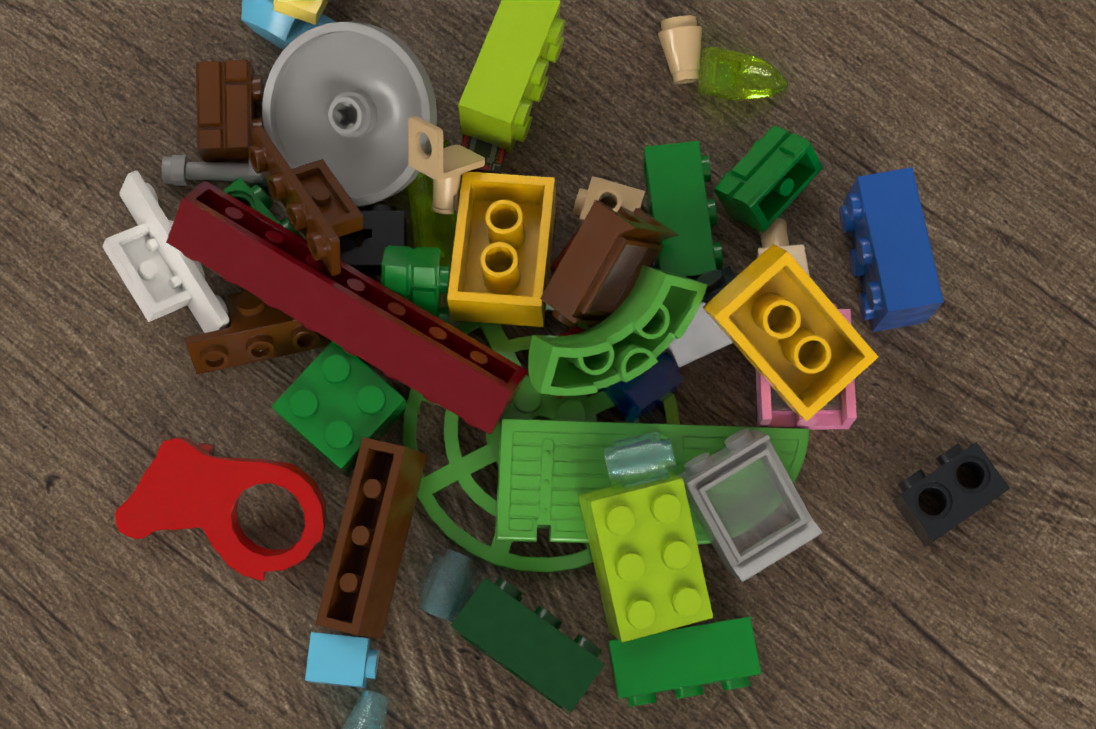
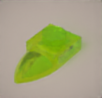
M712 46L702 50L698 94L741 101L743 99L770 97L788 87V81L774 66L761 58Z

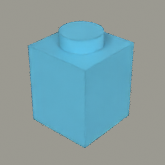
M311 632L305 681L367 688V679H375L377 675L379 650L371 649L372 641L369 638Z

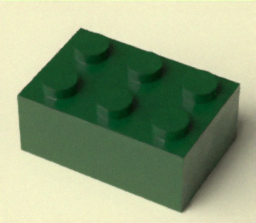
M499 577L494 584L487 578H484L450 625L453 631L570 715L605 665L604 662L598 659L602 650L580 634L576 636L574 641L559 631L562 622L543 607L538 606L533 612L520 603L523 599L521 597L522 593L504 579Z

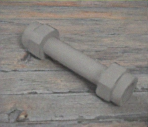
M186 155L164 156L162 159L161 172L164 184L187 186L189 180L236 181L240 177L243 181H248L250 187H253L255 184L260 188L268 186L262 173L257 174L254 171L250 160L249 163L189 162Z

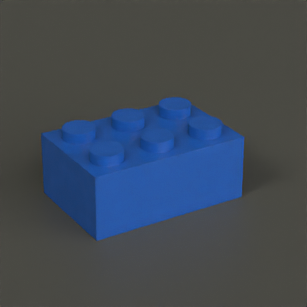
M913 167L858 176L849 193L846 194L843 202L844 206L839 207V219L843 232H850L853 249L849 250V264L853 276H859L863 293L858 295L861 317L864 321L869 320L872 332L925 323L944 301Z

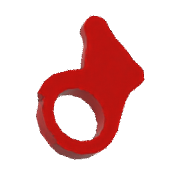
M185 437L170 438L162 442L156 458L145 471L134 492L115 512V523L118 531L127 537L135 539L144 538L152 532L159 530L201 528L213 548L229 567L243 576L264 581L265 575L269 571L286 570L305 560L316 543L321 542L327 523L325 498L317 483L301 468L291 463L274 460L214 456L215 444L201 443L196 445ZM272 483L286 488L298 499L304 510L305 518L304 531L298 543L286 549L270 550L256 545L245 535L238 521L237 507L240 497L246 489L256 484Z

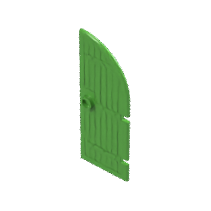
M501 418L495 541L536 542L537 525H549V542L589 543L578 495L667 472L678 476L686 471L684 465L689 460L703 453H709L710 456L726 447L724 441L729 436L747 428L750 432L757 430L769 435L773 448L794 484L805 459L810 429ZM760 459L705 491L730 538L757 525L782 501ZM689 504L697 545L711 543Z

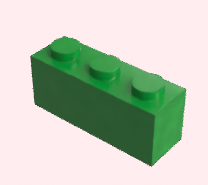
M699 141L645 146L642 165L649 215L679 235L662 241L663 248L655 260L656 269L696 281L702 274L710 270L723 269L720 242L713 243L711 226L717 225L716 204L714 198L707 199L705 182H711L709 156L701 155Z
M751 617L668 630L626 642H621L618 639L607 642L616 699L627 698L629 707L656 703L655 693L672 690L675 692L676 699L703 695L702 685L721 682L723 691L751 686L749 677L761 674Z

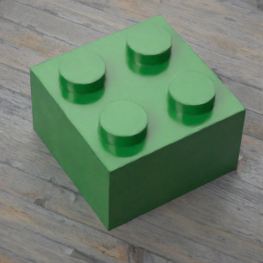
M332 341L271 407L280 419L346 477L355 468L362 438L365 437L379 441L404 414L407 403L405 398L357 356L347 353L340 345Z

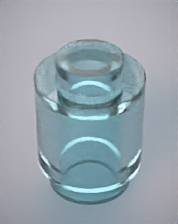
M659 431L615 440L614 446L603 448L611 485L623 483L625 488L669 478L667 468L676 467L670 438L661 440Z
M448 548L443 557L434 553L418 596L422 597L418 609L453 622L456 613L460 612L464 607L478 573L477 570L470 568L473 558Z

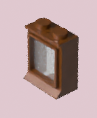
M595 200L540 299L554 308L552 315L560 322L573 328H577L578 324L593 327L609 317L627 298L639 277L642 265L652 267L663 248L662 241L679 235L640 208H635L632 212L624 207H620L618 212H615L601 201Z

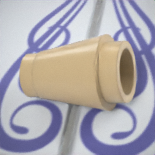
M677 16L661 21L662 31L658 33V37L670 73L673 76V83L687 84L699 81L702 27L697 26L696 16Z

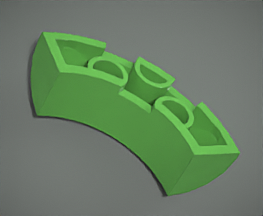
M642 265L639 277L627 298L609 317L599 324L580 333L568 336L542 337L532 335L528 359V372L532 386L537 392L543 394L578 396L597 393V389L608 387L620 381L627 383L643 374L658 362L656 358L675 338L680 339L697 313L707 284Z

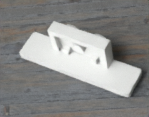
M138 171L128 173L120 190V197L138 226L106 238L102 247L147 321L150 322L188 306L204 333L225 329L229 323L226 304L220 296L213 293L206 282L204 270L200 262L185 257L181 251L166 243L173 221L168 220L160 208L154 188L149 183L144 182Z

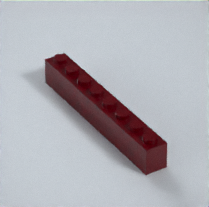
M207 181L202 182L182 198L166 243L181 251L185 257L198 261L212 269L227 282L244 288L259 297L266 305L277 308L298 320L308 330L318 332L340 345L347 353L358 356L379 368L389 378L399 380L421 393L428 401L439 404L460 416L472 427L480 428L486 433L491 434L501 418L507 413L528 370L341 260V273L331 276L321 260L316 261L312 257L307 240Z

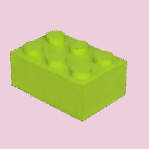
M501 0L458 104L461 136L465 134L506 149V152L509 154L512 153L516 140L520 142L525 141L532 122V117L529 114L533 101H541L548 83V77L545 75L549 61L556 63L563 47L564 37L561 36L566 20L560 18L561 1Z
M667 472L578 495L607 626L613 636L621 642H626L713 618L683 478Z

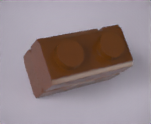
M226 60L225 62L203 61L196 63L197 151L205 162L249 161L248 148L253 146L252 128L263 127V119L256 118V102H263L264 94L262 75H255L251 61Z

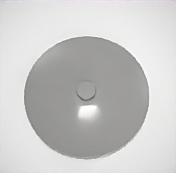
M362 22L327 23L299 35L281 52L275 61L266 81L263 94L262 119L264 130L290 168H296L323 159L357 207L389 199L405 189L420 173L409 166L408 119L418 116L437 126V106L430 78L418 57L401 39L380 27ZM422 132L420 134V145L424 153L427 154L432 150L431 143Z

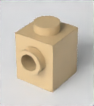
M592 176L588 190L580 188L575 201L573 214L580 216L578 230L595 200L601 201L615 212H618L620 207L633 212L635 208H642L645 191Z

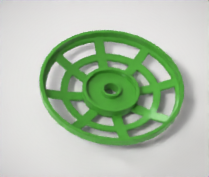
M546 303L545 310L554 311V308ZM464 321L456 327V329L465 334L481 327L492 350L519 366L521 364L515 353L530 349L532 336L518 337L509 341L500 324ZM578 324V327L585 330L589 329L587 325ZM536 335L542 337H559L552 335ZM659 362L649 368V372L637 376L627 383L624 381L611 385V388L590 397L578 395L558 398L550 394L539 393L532 386L530 377L526 376L507 413L503 417L511 419L597 421V414L621 404L625 422L639 423L634 398L658 389L663 400L667 424H680L675 395L667 374ZM411 388L404 412L403 446L418 451L416 432L421 400L428 403L432 402ZM447 409L444 421V441L446 455L450 464L425 477L423 474L417 495L429 517L442 532L469 554L494 566L518 572L550 574L576 570L593 564L589 543H585L587 549L574 554L549 558L526 557L509 553L512 541H495L494 535L492 544L489 546L476 540L454 523L439 506L433 494L457 481L478 506L496 517L497 501L484 492L474 481L471 474L493 463H496L498 466L500 422L491 434L486 433L487 445L462 457L458 440L459 416ZM537 525V528L549 529V525Z

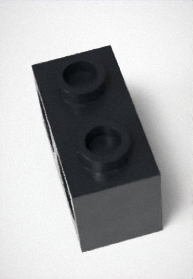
M977 442L966 450L959 443L936 458L941 467L926 476L922 469L898 484L903 493L892 501L924 546L934 542L1010 489ZM958 467H967L974 472L976 476V486L974 489H967L958 482L956 476ZM926 492L936 497L939 503L937 515H928L921 510L918 502L920 493Z

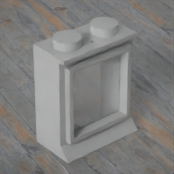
M748 428L729 436L724 441L726 447L710 456L709 453H703L689 460L684 465L686 471L678 475L683 478L688 502L725 569L730 575L742 582L823 533L809 514L773 448L769 435L757 430L750 432Z

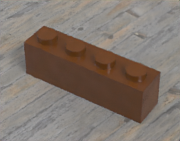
M365 437L362 438L315 625L357 636L382 639L427 454L401 445Z

